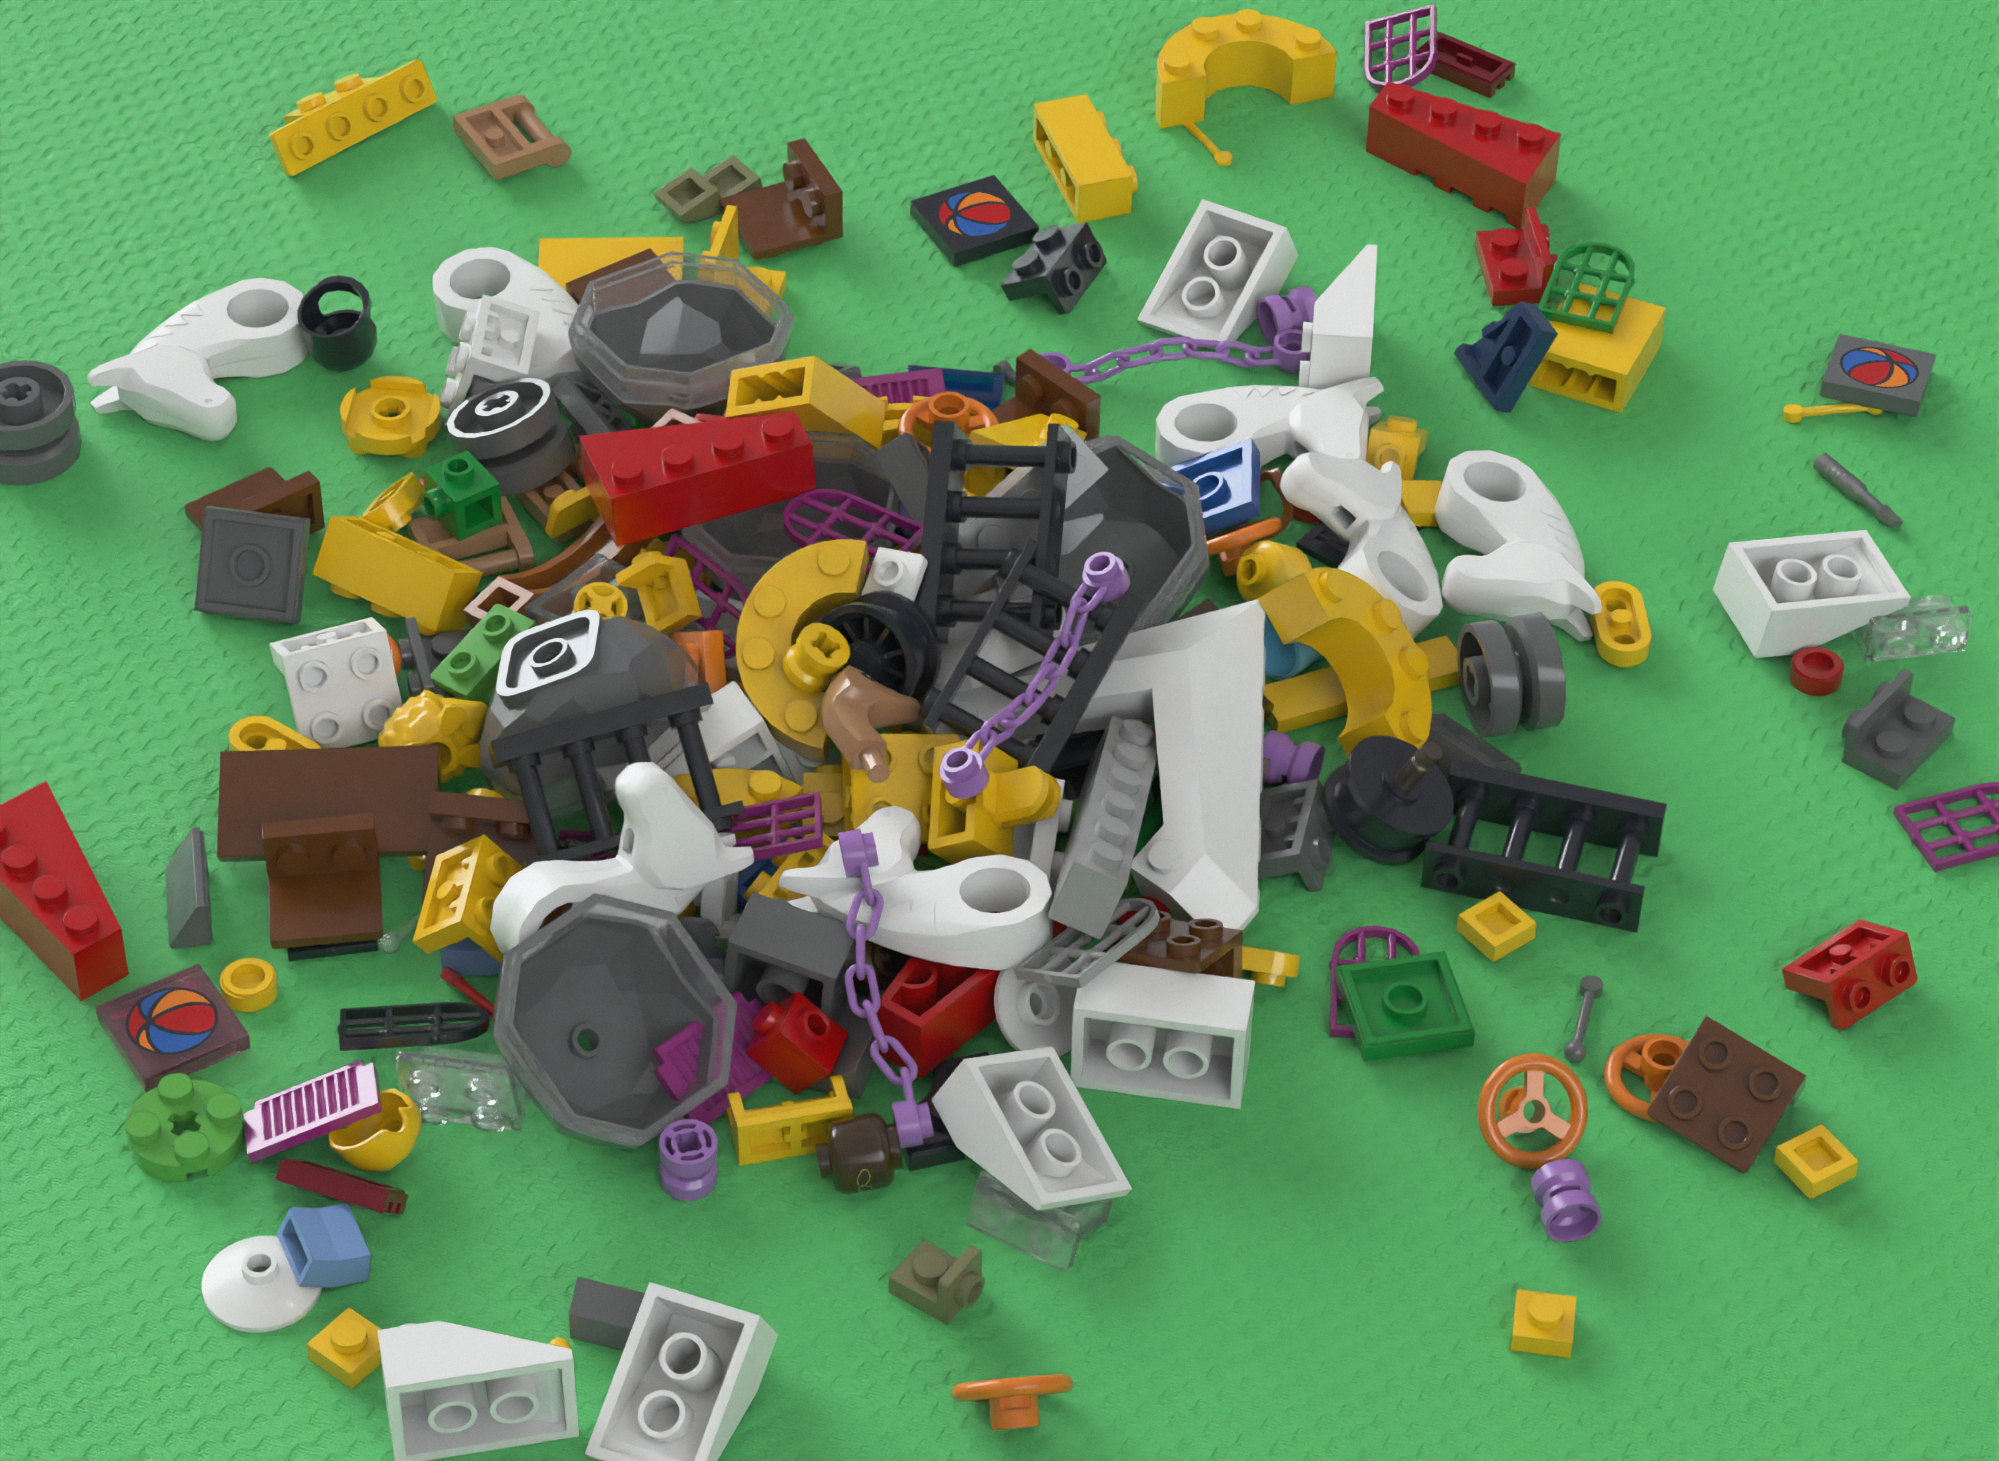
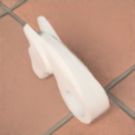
M486 247L466 249L444 260L433 274V293L439 328L452 342L459 344L460 342H465L459 339V333L467 310L476 313L481 299L474 298L480 297L482 294L494 295L492 297L540 312L527 378H539L549 383L552 390L561 376L565 375L599 390L585 377L577 365L573 354L582 318L585 315L570 294L541 268L507 250ZM474 374L468 389L469 396L471 397L481 390L498 383ZM554 395L556 402L560 403V400Z
M254 278L241 280L192 302L156 327L136 345L129 355L104 363L90 371L87 381L92 387L113 386L90 402L92 408L98 414L134 410L151 425L179 430L207 441L226 438L233 431L237 423L236 400L224 387L215 384L213 379L222 377L259 378L285 373L303 362L308 348L297 318V310L303 298L302 292L285 281Z
M1368 377L1323 390L1298 386L1250 385L1226 387L1177 397L1165 404L1156 418L1155 460L1158 471L1251 437L1260 451V468L1283 454H1289L1295 460L1299 455L1309 452L1366 461L1369 426L1377 422L1382 415L1379 407L1366 406V403L1384 391L1383 385L1376 377Z
M1485 450L1465 451L1450 459L1434 508V517L1441 531L1462 546L1477 551L1484 556H1457L1447 565L1442 580V598L1445 604L1452 610L1462 614L1494 618L1507 622L1509 617L1541 612L1549 620L1550 624L1563 629L1577 641L1582 642L1591 639L1593 633L1582 610L1590 614L1601 613V600L1596 591L1585 580V567L1580 544L1556 497L1530 467L1516 458Z
M1318 452L1299 455L1286 468L1281 478L1280 489L1286 500L1294 506L1312 513L1338 537L1350 543L1348 552L1337 569L1357 576L1374 588L1384 599L1392 600L1398 606L1402 615V621L1414 639L1439 615L1443 602L1439 576L1431 555L1415 524L1400 505L1402 478L1399 465L1389 461L1383 464L1381 470H1378L1368 462L1360 459L1338 458Z
M636 762L627 766L617 776L615 781L617 799L624 811V824L620 836L618 855L615 858L601 861L552 860L534 862L512 876L494 901L490 930L500 952L508 959L534 942L538 929L545 917L555 908L566 903H572L570 916L584 906L637 913L655 920L662 931L684 911L708 882L739 872L753 864V850L751 846L733 847L736 845L734 833H717L714 824L692 802L674 779L653 762Z
M898 806L883 807L857 828L861 829L862 834L873 832L879 866L869 867L868 869L872 888L878 890L884 900L877 930L868 941L902 954L934 963L997 971L1017 968L1051 941L1053 937L1052 919L1048 918L1052 903V891L1047 874L1030 861L999 854L969 858L936 870L916 871L913 861L921 845V827L911 811ZM839 840L829 846L817 866L785 870L780 876L778 885L793 892L808 895L787 901L792 906L824 917L839 919L844 924H846L855 894L863 889L860 875L846 878ZM865 897L862 899L854 927L861 924L864 926L865 932L867 931L875 907V899L872 906L866 904Z

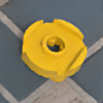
M382 376L371 379L370 388L362 390L358 394L356 393V387L344 396L340 405L342 432L348 440L349 449L355 454L360 455L371 453L376 455H401L406 458L422 456L428 449L427 443L436 437L442 424L439 397L436 393H434V397L427 393L426 385L423 382L406 376ZM391 413L398 414L395 417H388Z

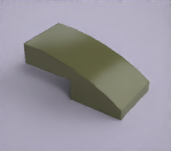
M732 155L703 176L692 167L655 191L654 195L656 200L682 223L722 214L719 204L721 198L755 190L763 186L760 178Z

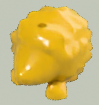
M424 689L420 695L409 697L405 704L395 709L392 717L385 722L384 729L378 734L379 747L439 745L441 749V783H448L454 776H462L467 767L482 769L480 743H477L483 731L488 706L482 701L444 698L440 694H434L432 691Z

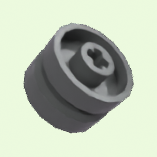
M10 361L0 364V483L6 485H32L52 480L69 470L80 456L82 440L79 422L75 416L76 401L74 388L68 375L53 365L38 361Z
M518 378L483 389L461 403L451 413L446 423L448 433L457 453L468 450L500 483L501 496L507 497L521 494L543 485L558 476L572 462L576 454L575 445L565 421L558 418L560 411L550 385L539 378Z
M1539 612L1509 617L1504 628L1495 619L1464 624L1458 638V675L1463 702L1474 731L1481 738L1514 733L1518 722L1527 731L1559 726L1564 717L1566 704L1565 673L1558 641L1549 620Z

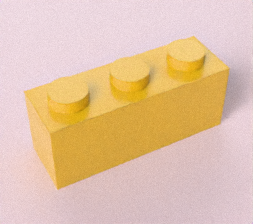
M1087 94L1035 103L1033 142L1077 223L1130 214L1132 210V194L1138 191L1136 171L1132 165L1127 166L1123 159L1118 139L1110 136L1103 112L1096 111Z
M330 516L312 575L330 582L329 590L335 594L351 599H359L360 596L370 601V609L378 614L391 618H399L400 616L405 618L415 617L419 633L427 636L465 629L467 618L463 610L475 599L483 572L360 516Z

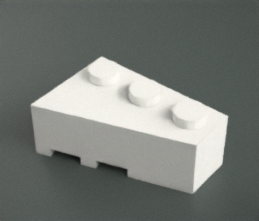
M732 681L717 692L712 693L714 704L708 711L701 713L703 721L698 723L711 768L770 770L794 782L791 771L764 719L737 683ZM669 727L648 748L651 761L674 779L678 775L690 773L677 729L671 730ZM629 762L597 768L621 809L622 807L616 795L615 781L617 776L629 766Z

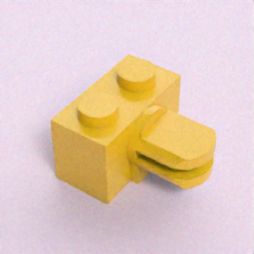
M980 739L972 748V751L978 754L984 748ZM968 740L935 747L928 850L947 862L956 864L969 858L999 854L1013 857L1014 827L1049 819L1056 813L1062 796L1057 780L1036 766L1018 769V761L997 747L993 748L984 761L989 773L987 786L979 794L970 798L958 799L952 797L940 776L941 762L947 752L957 747H963Z

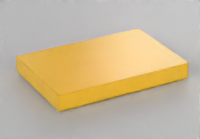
M684 237L540 238L538 267L566 290L567 282L651 248L676 279L684 278Z

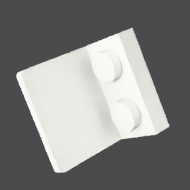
M482 294L476 313L467 310L459 333V339L465 342H460L459 347L453 346L445 371V375L452 376L453 379H446L440 396V405L446 408L443 427L447 428L446 423L451 413L464 402L474 374L496 383L527 378L540 314L539 311Z
M373 617L269 643L273 663L285 675L297 732L316 742L321 748H347L379 739L378 734L384 729L385 722L392 717L397 707L400 708L402 705L387 632Z

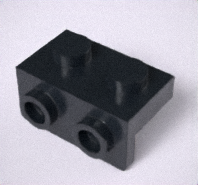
M1087 222L1061 228L1058 225H1050L1037 232L1033 237L1034 242L1024 255L1015 260L1012 265V271L1000 285L1008 300L1012 301L1047 293L1059 315L1070 313L1107 263L1102 246L1096 240Z

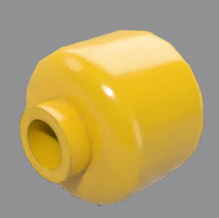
M1263 540L1254 543L1243 553L1236 570V585L1240 596L1246 602L1257 600L1258 597L1312 569L1308 557L1300 549Z

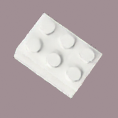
M1092 960L1089 963H1087L1084 967H1082L1081 972L1096 960ZM1114 962L1084 987L1077 988L1073 1006L1071 1080L1075 1087L1241 1109L1250 1057L1255 981Z

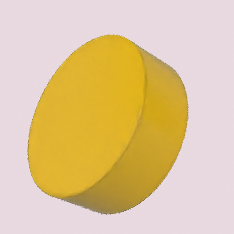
M243 958L227 965L220 975V988L224 1003L229 1008L239 1012H255L268 1007L273 1003L278 994L277 976L274 967L267 961L259 958Z

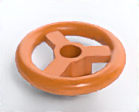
M947 391L920 400L910 406L900 418L898 435L900 436L906 432L915 437L913 427L916 422L933 431L934 421H952L965 434L999 423L994 413L981 402L965 397L957 392Z
M1275 516L1268 517L1206 538L1208 557L1217 554L1224 577L1236 574L1238 562L1245 550L1254 544L1253 541L1279 531L1282 527L1281 519Z
M1645 1034L1621 1043L1612 1051L1604 1068L1605 1085L1610 1096L1628 1113L1643 1120L1659 1123L1649 1117L1648 1108L1689 1044V1041L1666 1034ZM1622 1067L1644 1079L1645 1086L1651 1090L1650 1103L1638 1099L1626 1089L1621 1079Z
M1539 1053L1521 1054L1500 1064L1485 1081L1478 1101V1123L1485 1142L1500 1159L1522 1169H1540L1547 1163L1565 1159L1579 1144L1588 1119L1587 1097L1579 1078L1562 1061ZM1524 1072V1086L1510 1088L1502 1095L1498 1105L1500 1119L1496 1121L1495 1105L1502 1087L1512 1077ZM1544 1072L1555 1077L1567 1092L1571 1109L1569 1123L1551 1112L1550 1104L1543 1096ZM1531 1101L1535 1112L1533 1117L1527 1121L1523 1111L1525 1105ZM1542 1129L1559 1141L1546 1150L1526 1152L1513 1147L1504 1138L1515 1132L1531 1133Z
M1052 1374L973 1381L956 1384L951 1390V1395L957 1402L989 1400L991 1431L1040 1426L1038 1396L1069 1392L1073 1387V1380L1067 1374Z

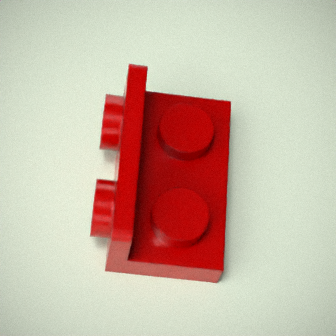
M1535 207L1525 208L1523 229L1501 228L1492 231H1476L1475 250L1492 306L1516 305L1519 302L1535 304L1541 301L1554 270V263L1558 260L1556 254H1550L1549 229L1547 224L1540 223Z
M1861 919L1781 969L1786 989L1812 996V998L1826 1001L1831 1026L1839 1030H1845L1914 985L1918 980L1908 933Z

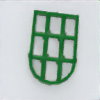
M1598 242L1575 244L1565 249L1554 263V270L1538 308L1547 320L1613 334L1629 291L1635 283V264L1630 255L1610 244ZM1593 253L1611 256L1606 271L1590 268L1588 263ZM1578 254H1584L1580 265L1566 262ZM1618 260L1625 264L1629 271V276L1618 274L1614 270ZM1561 269L1571 271L1575 275L1570 289L1554 286ZM1584 274L1599 277L1601 280L1596 295L1583 293L1578 289ZM1610 280L1625 283L1619 300L1606 298L1605 291ZM1551 294L1563 296V299H1565L1561 311L1545 308ZM1574 299L1589 302L1591 308L1587 317L1568 313ZM1600 304L1615 307L1610 322L1594 319Z

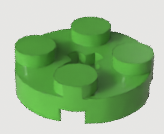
M172 1073L164 1076L159 1081L158 1087L145 1093L133 1105L125 1122L127 1142L132 1150V1156L137 1166L152 1177L170 1182L188 1181L187 1173H197L205 1169L207 1177L222 1171L236 1159L244 1144L243 1114L239 1098L218 1084L204 1080H192L183 1073ZM193 1125L197 1129L196 1132L186 1130L181 1135H175V1129L180 1126Z

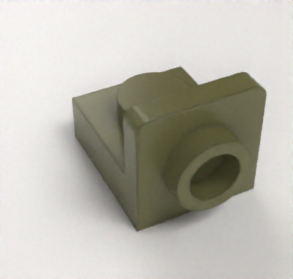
M923 1240L889 1276V1293L948 1325L963 1307L970 1308L973 1306L982 1293L985 1284V1278L982 1276V1251L971 1245L959 1258H956Z

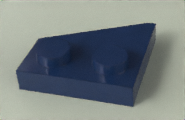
M1519 302L1508 310L1501 320L1493 321L1483 328V338L1473 345L1462 343L1454 352L1495 410L1511 412L1558 335L1537 305L1526 302Z

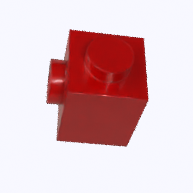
M798 991L779 1004L772 1001L760 1010L752 1022L751 1028L755 1033L745 1054L797 1095L831 1074L849 1033Z

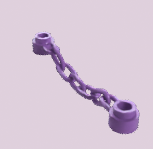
M1288 329L1279 332L1275 336L1273 346L1254 347L1235 340H1224L1221 342L1183 336L1162 338L1153 343L1130 347L1124 350H1115L1088 364L1071 365L1068 357L1057 352H1045L1039 355L1070 376L1071 372L1084 371V377L1074 378L1082 384L1104 381L1128 368L1143 366L1157 361L1180 360L1189 357L1220 360L1241 368L1278 366L1285 373L1296 374L1300 371V360L1310 361L1311 352H1301L1302 331ZM1183 344L1182 350L1184 352L1164 354L1162 346ZM1197 347L1216 348L1215 352L1196 351ZM1228 347L1245 351V361L1228 356L1230 354ZM1149 351L1150 356L1130 361L1129 355ZM1273 353V359L1259 360L1260 354ZM1116 358L1118 366L1100 374L1097 367Z
M1098 552L1086 560L1082 573L1083 583L1070 600V606L1061 629V634L1055 638L1041 662L1040 671L1029 684L1026 693L1017 696L1002 712L986 720L981 729L976 731L963 747L954 748L944 755L940 767V776L952 797L958 799L970 798L979 794L987 786L989 773L984 761L993 748L1009 739L1014 733L1015 728L1023 725L1044 704L1054 690L1058 678L1066 672L1078 650L1079 640L1089 611L1093 610L1099 602L1115 600L1128 590L1130 578L1123 561L1119 557L1114 556L1110 552ZM1086 591H1088L1090 597H1092V599L1089 602H1087L1086 599L1083 598V595ZM1080 613L1074 633L1069 634L1075 614ZM1062 645L1068 651L1057 669L1054 664H1051V661L1059 646ZM1045 678L1049 682L1039 695L1035 693V690ZM1025 702L1027 709L1016 719L1013 712ZM1000 723L1001 726L1006 728V730L999 735H997V733L994 730L990 729L992 726ZM980 739L984 748L978 754L972 751V748Z
M861 829L839 832L838 838L846 878L860 875L863 889L859 890L853 898L845 928L850 938L856 941V964L851 965L844 976L849 1006L856 1016L867 1018L875 1038L870 1048V1055L873 1061L893 1084L903 1086L905 1101L892 1103L900 1149L923 1145V1139L934 1137L928 1103L916 1104L912 1082L918 1073L917 1065L898 1040L884 1035L876 1015L881 1006L874 970L865 964V941L874 936L884 906L882 895L878 890L872 888L868 869L869 867L879 866L873 832L862 834ZM865 897L866 904L869 906L874 904L875 899V907L867 931L865 932V928L861 924L857 925L855 931L854 924L862 899ZM855 973L860 981L865 979V974L868 979L872 1004L869 1000H864L862 1003L863 1009L857 1003L853 982ZM888 1044L892 1046L908 1066V1068L902 1067L900 1069L901 1077H898L879 1054V1050L882 1053L888 1052Z

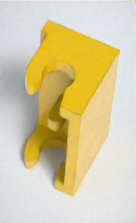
M842 1075L829 1077L833 1091H828V1096L796 1102L786 1101L778 1105L744 1110L739 1092L728 1093L727 1099L730 1108H726L727 1122L739 1166L817 1153L815 1144L826 1142V1128L828 1124L834 1120L853 1117V1107Z

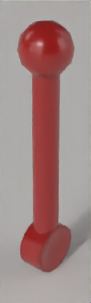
M446 966L440 974L441 978L456 987L477 1006L486 1009L489 1016L493 1018L494 1005L467 983L461 974Z

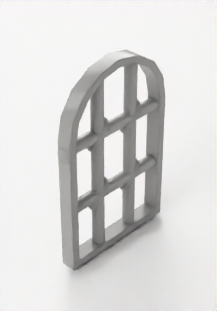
M1143 898L1119 900L1104 932L1110 934L1092 949H1081L1095 938L1086 933L1070 946L1064 947L1082 933L1068 927L1015 968L1016 977L1018 980L1082 988L1146 938L1158 926L1160 919L1158 910L1152 901ZM1128 911H1139L1122 925H1112ZM1149 915V917L1139 927H1134ZM1123 935H1127L1124 939L1118 942L1106 953L1103 952L1106 948H1108L1111 944L1117 941L1120 937H1122ZM1057 955L1051 961L1045 964L1042 968L1036 969L1046 960H1048L1051 956ZM1068 958H1079L1064 971H1053ZM1092 960H1096V961H1094L1091 965H1089L1086 969H1084L1082 972H1080L1078 975L1075 974L1078 970H1080L1082 967H1084L1087 963H1089V962L1092 961Z

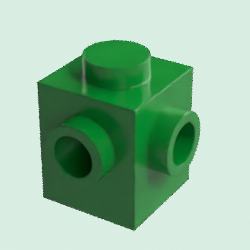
M468 450L423 469L425 492L421 494L423 507L427 515L433 521L438 520L458 542L503 522L500 483Z

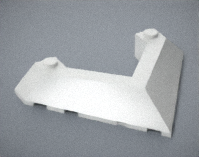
M1258 599L1129 633L1072 733L1077 734L1106 729L1112 715L1123 720L1141 718L1143 723L1155 721L1163 826L1133 859L1130 871L1140 894L1143 897L1159 900L1169 908L1172 917L1178 921L1190 922L1194 919L1210 918L1221 921L1225 928L1244 930L1259 912L1258 862L1261 859L1260 793H1262L1264 709L1262 701L1263 692L1265 691L1266 663L1264 623L1267 621V615ZM1097 642L1078 647V651H1080L1081 648L1084 647L1085 649L1092 652ZM1042 661L1011 673V675L1030 684L1040 671L1039 668ZM1051 661V664H1054L1058 669L1060 665ZM1066 670L1058 678L1057 685L1049 696L1053 698L1056 693L1064 698L1067 696L1075 681L1066 676L1069 670ZM1044 678L1037 689L1043 691L1049 680ZM982 685L973 690L957 692L952 703L986 721L1002 712L1013 700L986 685ZM924 697V698L919 702L920 707L922 706V704H923L924 700L926 699V697ZM1020 705L1013 712L1016 716V719L1020 717L1027 708ZM1034 713L1023 725L1015 728L1012 737L1019 741L1028 738L1034 741L1036 740V735L1046 733L1048 726L1041 723L1042 717ZM920 717L912 723H901L902 729L921 734L925 719ZM940 722L934 734H956L960 737V741L969 739V737ZM1000 723L994 725V727L1003 732L1006 730Z

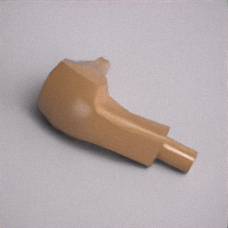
M849 665L833 676L822 698L823 727L852 768L856 770L865 769L872 782L881 783L889 777L890 769L884 759L887 743L878 734L876 729L894 724L912 723L920 718L917 714L921 707L915 698L900 694L878 683L865 672Z

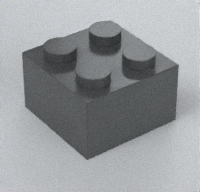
M753 892L728 940L721 1001L735 991H739L747 1003L757 998L761 1006L764 1007L772 1001L779 1004L799 991L836 1022L846 999H848L844 976L847 969L855 963L856 941L850 938L845 929L846 924L839 919L824 917L792 906L782 899H772Z

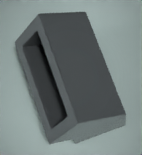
M578 1277L569 1311L570 1338L624 1350L645 1293Z

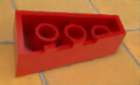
M1388 81L1369 106L1366 152L1414 176L1423 172L1433 177L1435 187L1449 194L1457 189L1472 197L1473 206L1486 213H1489L1494 208L1508 215V224L1522 229L1525 208H1536L1556 179L1561 133L1544 129L1537 124L1525 123L1501 116L1494 111L1481 110L1458 103L1451 98L1438 97L1415 90L1408 85L1395 84Z
M795 412L579 436L585 484L617 547L797 497L801 493L816 489L812 442Z
M44 781L0 805V919L80 1001H83L129 975L122 929L47 781Z
M1052 920V939L1067 929V925ZM910 958L881 996V1006L877 1012V1018L884 1035L898 1040L913 1058L918 1069L917 1077L922 1079L996 1019L994 993L1001 970L953 966L919 958ZM888 1044L889 1049L887 1053H882L879 1050V1054L901 1068H908L891 1045Z

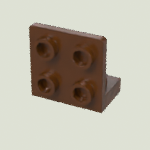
M805 138L787 142L788 162L783 164L785 182L724 197L719 200L720 210L723 215L727 205L738 207V237L755 260L775 257L782 253L819 245L823 242L843 237V191Z
M1032 349L1016 357L1015 396L991 410L996 416L998 423L1001 424L1037 414H1044L1050 417L1052 413H1056L1073 419L1078 423V429L1087 432L1084 441L1087 446L1099 441L1101 396ZM1006 467V472L1008 474L1014 471Z
M268 467L184 506L186 517L201 532L204 507L206 506L311 519L309 535L325 528L320 481L309 470L285 481L273 468Z
M431 791L429 805L431 827L422 906L436 856L483 834L520 865L527 859L539 856L523 800Z
M374 813L262 823V842L268 874L270 943L273 949L383 938L380 857Z
M1158 911L1160 916L1158 926L1146 938L1116 961L1193 974L1199 973L1242 979L1243 930L1225 928L1221 921L1210 918L1194 919L1190 922L1171 920L1169 913ZM1149 915L1134 927H1139L1149 917ZM1123 935L1122 937H1120L1117 941L1111 944L1103 952L1106 953L1118 942L1124 939L1127 935Z
M1705 1016L1650 1104L1648 1115L1739 1172L1746 1173L1790 1104L1794 1106L1806 1086V1075L1710 1017Z

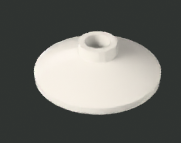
M1057 955L1051 956L1048 960H1046L1036 969L1042 968L1045 964H1047ZM1067 959L1058 967H1056L1053 971L1062 972L1067 967H1069L1072 964V962L1069 959ZM1015 968L1001 970L995 986L994 1007L997 1022L1008 1043L1016 1051L1053 1046L1059 1057L1069 1052L1072 1048L1073 1006L1077 988L1018 980L1014 971Z
M278 1236L251 1237L226 1247L211 1260L202 1279L203 1300L210 1314L223 1325L248 1333L272 1332L296 1323L313 1309L322 1291L320 1287H299Z

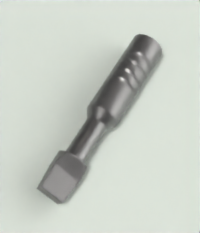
M1823 453L1817 457L1813 464V468L1834 484L1852 501H1860L1874 513V517L1882 520L1891 528L1901 527L1903 520L1888 505H1883L1867 491V486L1841 466L1829 454Z

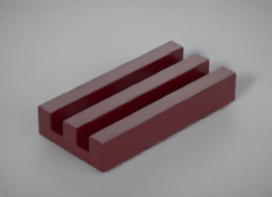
M1437 32L1438 56L1435 68L1431 74L1490 99L1495 95L1496 88L1500 90L1505 86V79L1510 81L1514 77L1515 63L1442 32ZM1430 39L1416 51V55L1430 51ZM1428 59L1419 61L1416 67L1422 69L1428 62Z
M285 1158V1160H281L275 1178L277 1181L380 1213L403 1214L408 1197L404 1190L301 1159Z

